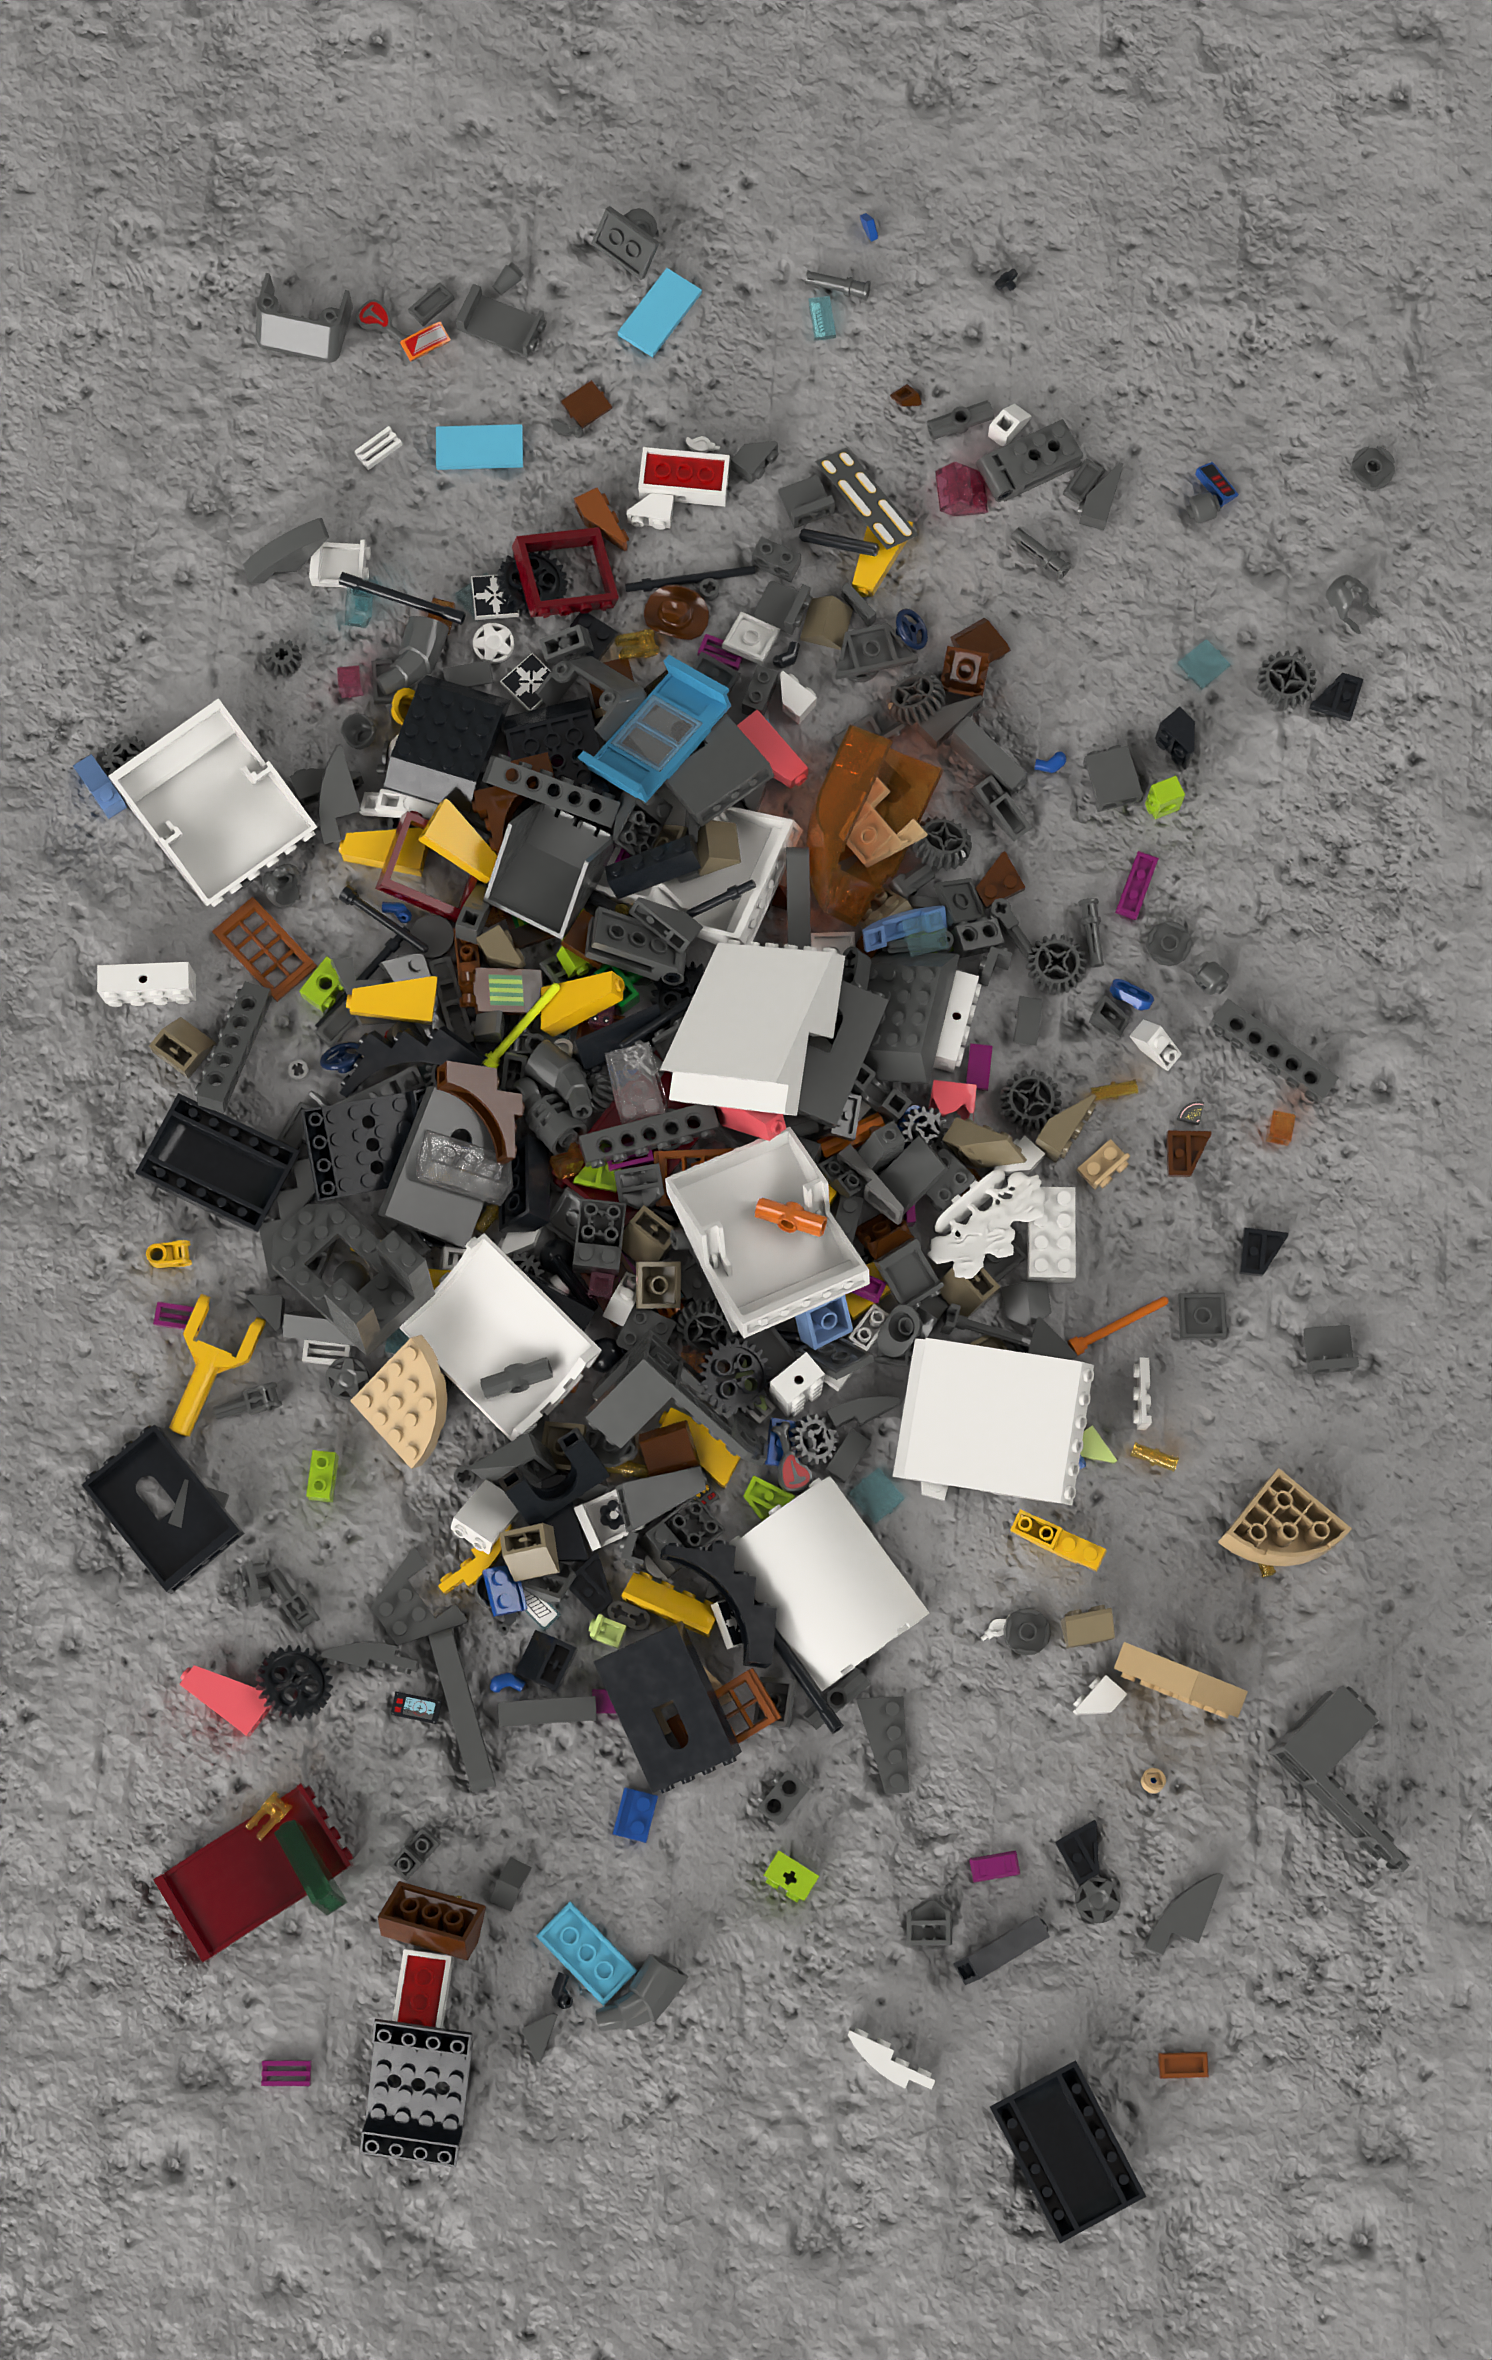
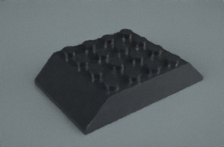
M426 675L418 683L390 756L384 789L434 804H439L444 799H448L458 811L469 814L472 808L471 800H475L473 791L479 789L511 700Z
M178 1093L135 1174L156 1187L240 1228L258 1233L300 1151L222 1113L198 1106V1102Z
M1076 2060L989 2106L1059 2244L1146 2197Z

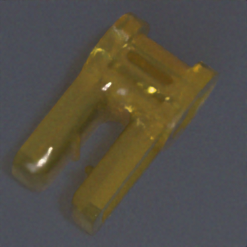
M646 629L640 632L618 635L615 639V645L623 647L619 652L620 660L641 657L649 658L657 655L660 649L654 640V630Z
M276 1791L273 1792L263 1803L261 1809L245 1825L248 1830H251L254 1826L258 1825L259 1820L265 1814H270V1820L265 1825H262L263 1828L256 1835L260 1841L292 1808L290 1804L287 1806L277 1796L278 1793Z

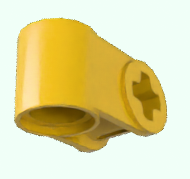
M188 1240L155 1243L146 1250V1257L155 1268L192 1265V1260L189 1259V1246L191 1243ZM162 1251L163 1257L160 1260L155 1261L152 1259V1255L155 1252Z

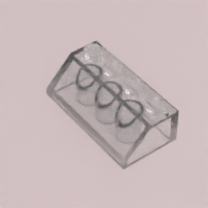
M431 1130L425 1132L416 1163L417 1180L499 1206L503 1204L513 1188L511 1161L505 1165L497 1164L496 1152Z

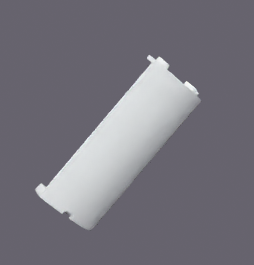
M484 1233L479 1238L473 1237L466 1244L465 1247L467 1249L450 1273L447 1272L439 1280L440 1284L434 1290L435 1295L402 1324L400 1329L409 1338L422 1335L433 1349L438 1359L437 1363L440 1370L513 1441L519 1435L527 1432L530 1433L537 1426L536 1422L543 1416V1413L548 1416L582 1379L583 1375L581 1372L584 1368H590L602 1350ZM545 1357L548 1358L553 1378L529 1385L530 1387L520 1393L508 1392L489 1399L485 1398L480 1379L503 1372L505 1367L511 1364H527Z
M830 1476L824 1480L820 1478L814 1480L808 1485L810 1489L783 1507L780 1504L768 1512L770 1515L768 1518L743 1537L738 1535L729 1542V1545L736 1546L734 1570L736 1572H748L749 1576L756 1577L754 1598L758 1603H768L770 1607L777 1608L775 1627L821 1691L836 1683L863 1660L869 1658L889 1641L907 1631L929 1614L924 1604Z

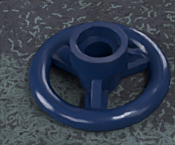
M911 609L900 610L896 617V635L901 637L910 648L915 650L923 649L928 641V633L923 620ZM905 615L912 617L917 624L909 622ZM918 630L921 631V642H920V643H917V637H916V634L918 633Z
M346 1042L333 1046L321 1056L320 1065L326 1070H338L339 1073L350 1072L354 1069V1063L362 1056V1054L357 1052L361 1045L355 1042ZM347 1049H355L356 1053H347ZM337 1053L334 1057L328 1060L330 1056Z

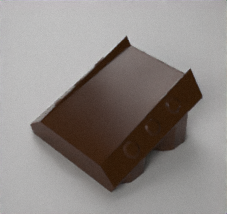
M986 618L977 621L950 637L954 647L991 654L989 663L994 660H1000L1006 653L1011 651L1007 642Z
M947 646L941 676L944 691L974 697L981 695L983 697L991 654Z
M883 1213L857 1226L855 1236L875 1260L908 1239L915 1238L904 1219L897 1225Z
M687 1420L661 1428H654L639 1434L638 1443L641 1446L650 1477L700 1465Z

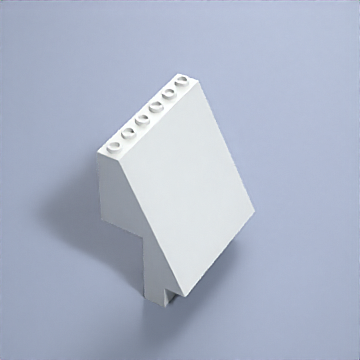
M219 698L108 776L125 799L126 804L206 907L210 904L213 907L224 900L222 895L228 891L233 894L243 887L241 885L243 880L246 878L250 881L261 874L260 868L264 865L268 868L279 861L278 855L283 852L288 855L297 848L295 843L301 839L304 842L315 835L313 830L317 828L270 761L264 762Z
M663 783L656 793L673 806L664 825L685 826L686 809ZM731 806L712 820L736 824L741 863L682 883L677 878H674L617 900L609 886L606 871H604L594 890L629 910L636 899L641 897L685 912L726 892L727 888L734 885L739 886L753 879L756 888L741 894V897L734 901L729 900L693 917L703 926L697 936L698 938L715 945L727 943V940L741 941V945H746V941L753 942L786 869V847H796L803 830L792 819ZM616 843L607 866L615 862L621 850V847Z
M727 940V943H718L660 1070L673 1072L669 1100L797 1116L808 1036L834 1037L845 956L837 954V950L832 948H823V952L817 951L816 947L804 946L803 950H798V946L785 944L784 948H779L778 944L765 943V947L760 946V943L746 941V945H741V941Z
M787 1127L770 1141L757 1139L747 1145L735 1148L728 1153L716 1156L711 1160L694 1165L687 1170L665 1178L667 1195L733 1333L739 1330L743 1338H746L870 1284L868 1267L830 1213L828 1181L791 1127ZM759 1198H766L782 1204L791 1201L796 1202L805 1211L827 1217L824 1234L818 1237L799 1230L789 1233L780 1229L776 1223L756 1218L755 1210Z
M915 1338L893 1477L1072 1505L1076 1495L1075 1484L1080 1469L1079 1458L1080 1452L1083 1449L1082 1439L1087 1424L1086 1413L1090 1403L1091 1382L1094 1379V1365L1080 1361L932 1338Z

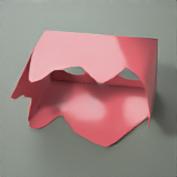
M934 1080L929 1108H938L942 1117L956 1111L963 1120L969 1118L970 1113H973L974 1121L977 1085Z

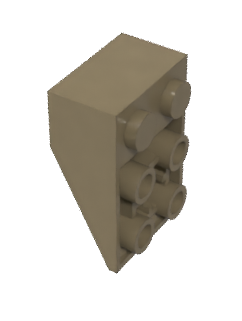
M1093 1094L1047 1121L1035 1142V1145L1045 1153L1047 1158L1054 1162H1057L1060 1157L1062 1159L1065 1158L1073 1143L1070 1140L1077 1139L1085 1124L1082 1121H1088L1094 1112L1096 1104L1093 1102L1096 1095Z
M956 1117L942 1139L960 1162L977 1169L1025 1163L1027 1161L1021 1153L1022 1149L1012 1142L1013 1138L1009 1134L1002 1131L997 1133L987 1125L981 1127L968 1118L963 1120Z

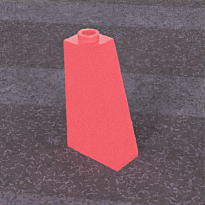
M758 709L737 725L770 763L775 775L773 778L790 789L795 785H802L807 780L808 767Z
M716 1106L719 1122L724 1127L767 1141L772 1140L786 1129L783 1114Z
M195 1665L192 1668L188 1667L180 1677L182 1681L179 1685L249 1737L273 1707L271 1705L264 1707L267 1699H259L263 1691L256 1690L252 1686Z

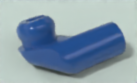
M1056 752L1048 761L1036 759L1034 770L1055 773L1065 765L1066 756L1063 752Z
M382 902V913H394L401 923H408L412 919L411 911L404 903Z
M507 1672L494 1676L491 1679L490 1689L498 1693L502 1688L510 1686L521 1693L526 1682Z

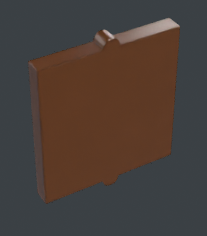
M592 380L561 400V403L569 412V417L574 418L582 429L612 409L611 404L604 397V392H600Z

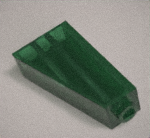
M295 1819L283 1823L274 1834L310 1901L328 1916L348 1902L302 1825Z

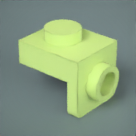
M598 1614L596 1619H592L588 1631L591 1632L590 1637L593 1640L619 1649L627 1626Z

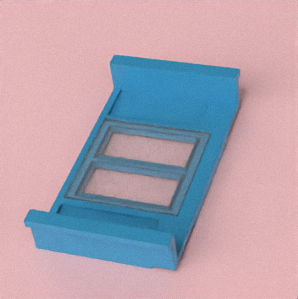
M668 655L664 660L668 674L593 757L583 751L578 756V759L584 762L590 771L645 803L666 779L669 780L707 737L712 727L731 707L727 696L729 688L671 655Z

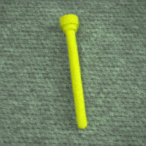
M553 983L493 1052L490 1051L489 1054H485L488 1057L484 1063L485 1066L498 1068L501 1061L500 1057L560 990L558 983Z

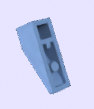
M92 754L73 765L108 819L127 808L122 797Z

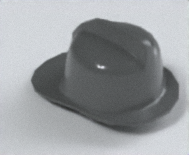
M899 1305L895 1307L878 1333L877 1342L883 1354L889 1357H898L904 1354L915 1338H918L921 1334V1315L911 1306Z

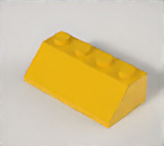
M640 1571L639 1574L633 1573L621 1595L623 1601L675 1624L683 1621L686 1629L704 1637H710L716 1623L711 1604H714L713 1602L704 1600L702 1603L695 1600L696 1595L685 1590L682 1593L673 1590L674 1585L665 1581H661V1584L652 1580L653 1576L643 1571Z

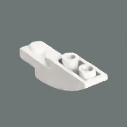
M380 789L379 793L364 792L360 807L361 811L359 812L363 816L401 818L407 811H416L423 815L422 818L430 820L438 804L388 789Z
M873 1304L850 1334L847 1341L869 1352L877 1341L878 1333L890 1314ZM853 1372L838 1380L825 1374L824 1382L836 1391H839Z
M855 2028L854 2032L848 2031L847 2035L855 2048L881 2075L903 2088H906L908 2081L911 2080L932 2090L935 2082L934 2079L930 2078L932 2073L920 2067L917 2071L908 2068L910 2063L896 2057L895 2061L891 2060L894 2050L890 2049L891 2043L880 2038L876 2042L868 2039L869 2033Z

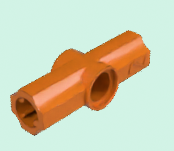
M879 1112L858 1121L856 1138L853 1141L834 1136L818 1140L817 1143L821 1144L822 1156L825 1160L838 1154L849 1144L854 1149L863 1145L870 1137V1127L885 1126Z
M759 1198L756 1205V1218L776 1223L785 1232L793 1233L799 1230L818 1237L824 1234L827 1217L805 1211L796 1202L791 1201L782 1204L766 1198Z

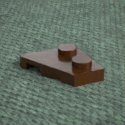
M1004 851L975 889L984 908L988 909L996 899H1008L1024 891L1025 885L1007 853Z
M1168 1130L1166 1132L1167 1177H1191L1212 1135L1211 1131Z

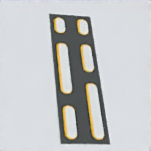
M847 448L815 461L886 549L918 536L917 532Z

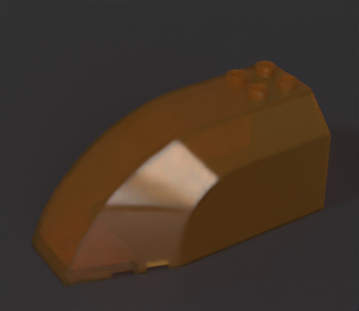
M849 725L816 796L807 829L806 847H809L810 885L818 904L824 913L856 927L872 906L870 902L877 893L881 894L889 877L893 878L897 873L908 849L906 847L870 867H866L858 859L845 872L841 870V865L838 864L854 855V852L846 843L876 778L878 777L891 792L874 809L893 831L898 834L912 819L920 823L944 770L891 749L893 741Z

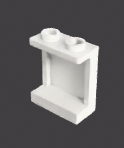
M361 539L360 544L325 542L311 556L309 578L312 586L348 588L339 585V578L342 572L368 581L369 568L366 567V560H370L371 549L367 547L366 541Z
M485 1479L453 1517L451 1529L458 1537L465 1538L471 1542L477 1550L489 1554L494 1543L500 1537L499 1533L504 1532L513 1521L516 1522L521 1514L502 1489Z
M616 1489L574 1508L592 1551L621 1539L623 1535L628 1536L625 1524L620 1525L616 1530H612L609 1526H604L600 1522L602 1516L600 1508L603 1505H607L611 1500H616L619 1504ZM611 1511L610 1513L612 1519H616L619 1515L617 1511ZM644 1524L643 1526H641V1527H639V1528H637V1529H635V1530H633V1531H631V1532L639 1531V1530L645 1528L646 1526H645V1524Z

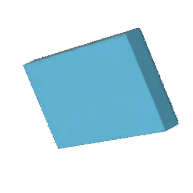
M666 268L619 329L618 336L653 358L700 297L702 290Z
M522 424L437 426L436 468L437 470L523 468Z
M571 1901L536 1936L603 2006L638 1971Z

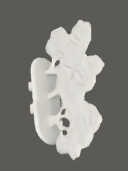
M994 1170L979 1182L975 1180L969 1186L970 1190L962 1197L959 1195L955 1196L951 1200L953 1204L938 1218L935 1231L939 1234H945L950 1231L951 1233L947 1236H938L931 1239V1250L927 1255L936 1264L953 1261L955 1277H964L965 1279L973 1278L983 1268L985 1254L991 1253L997 1258L1013 1255L1014 1247L1011 1241L1014 1240L1015 1230L1010 1227L1013 1221L1030 1222L1044 1216L1043 1202L1045 1200V1192L1040 1188L1041 1180L1038 1175L1028 1177L1022 1172H1014L1008 1179V1186L1002 1189L1000 1188L1005 1180L1003 1170ZM1011 1186H1013V1187L1015 1188V1190H1014V1191H1011V1190H1009L1008 1188H1010ZM1005 1192L1013 1196L1010 1199H1002L998 1195H1004ZM993 1197V1203L989 1209L985 1211L978 1210L981 1205ZM996 1199L1000 1200L999 1205H996ZM972 1214L967 1224H961L962 1221ZM957 1230L961 1234L960 1237L955 1235Z

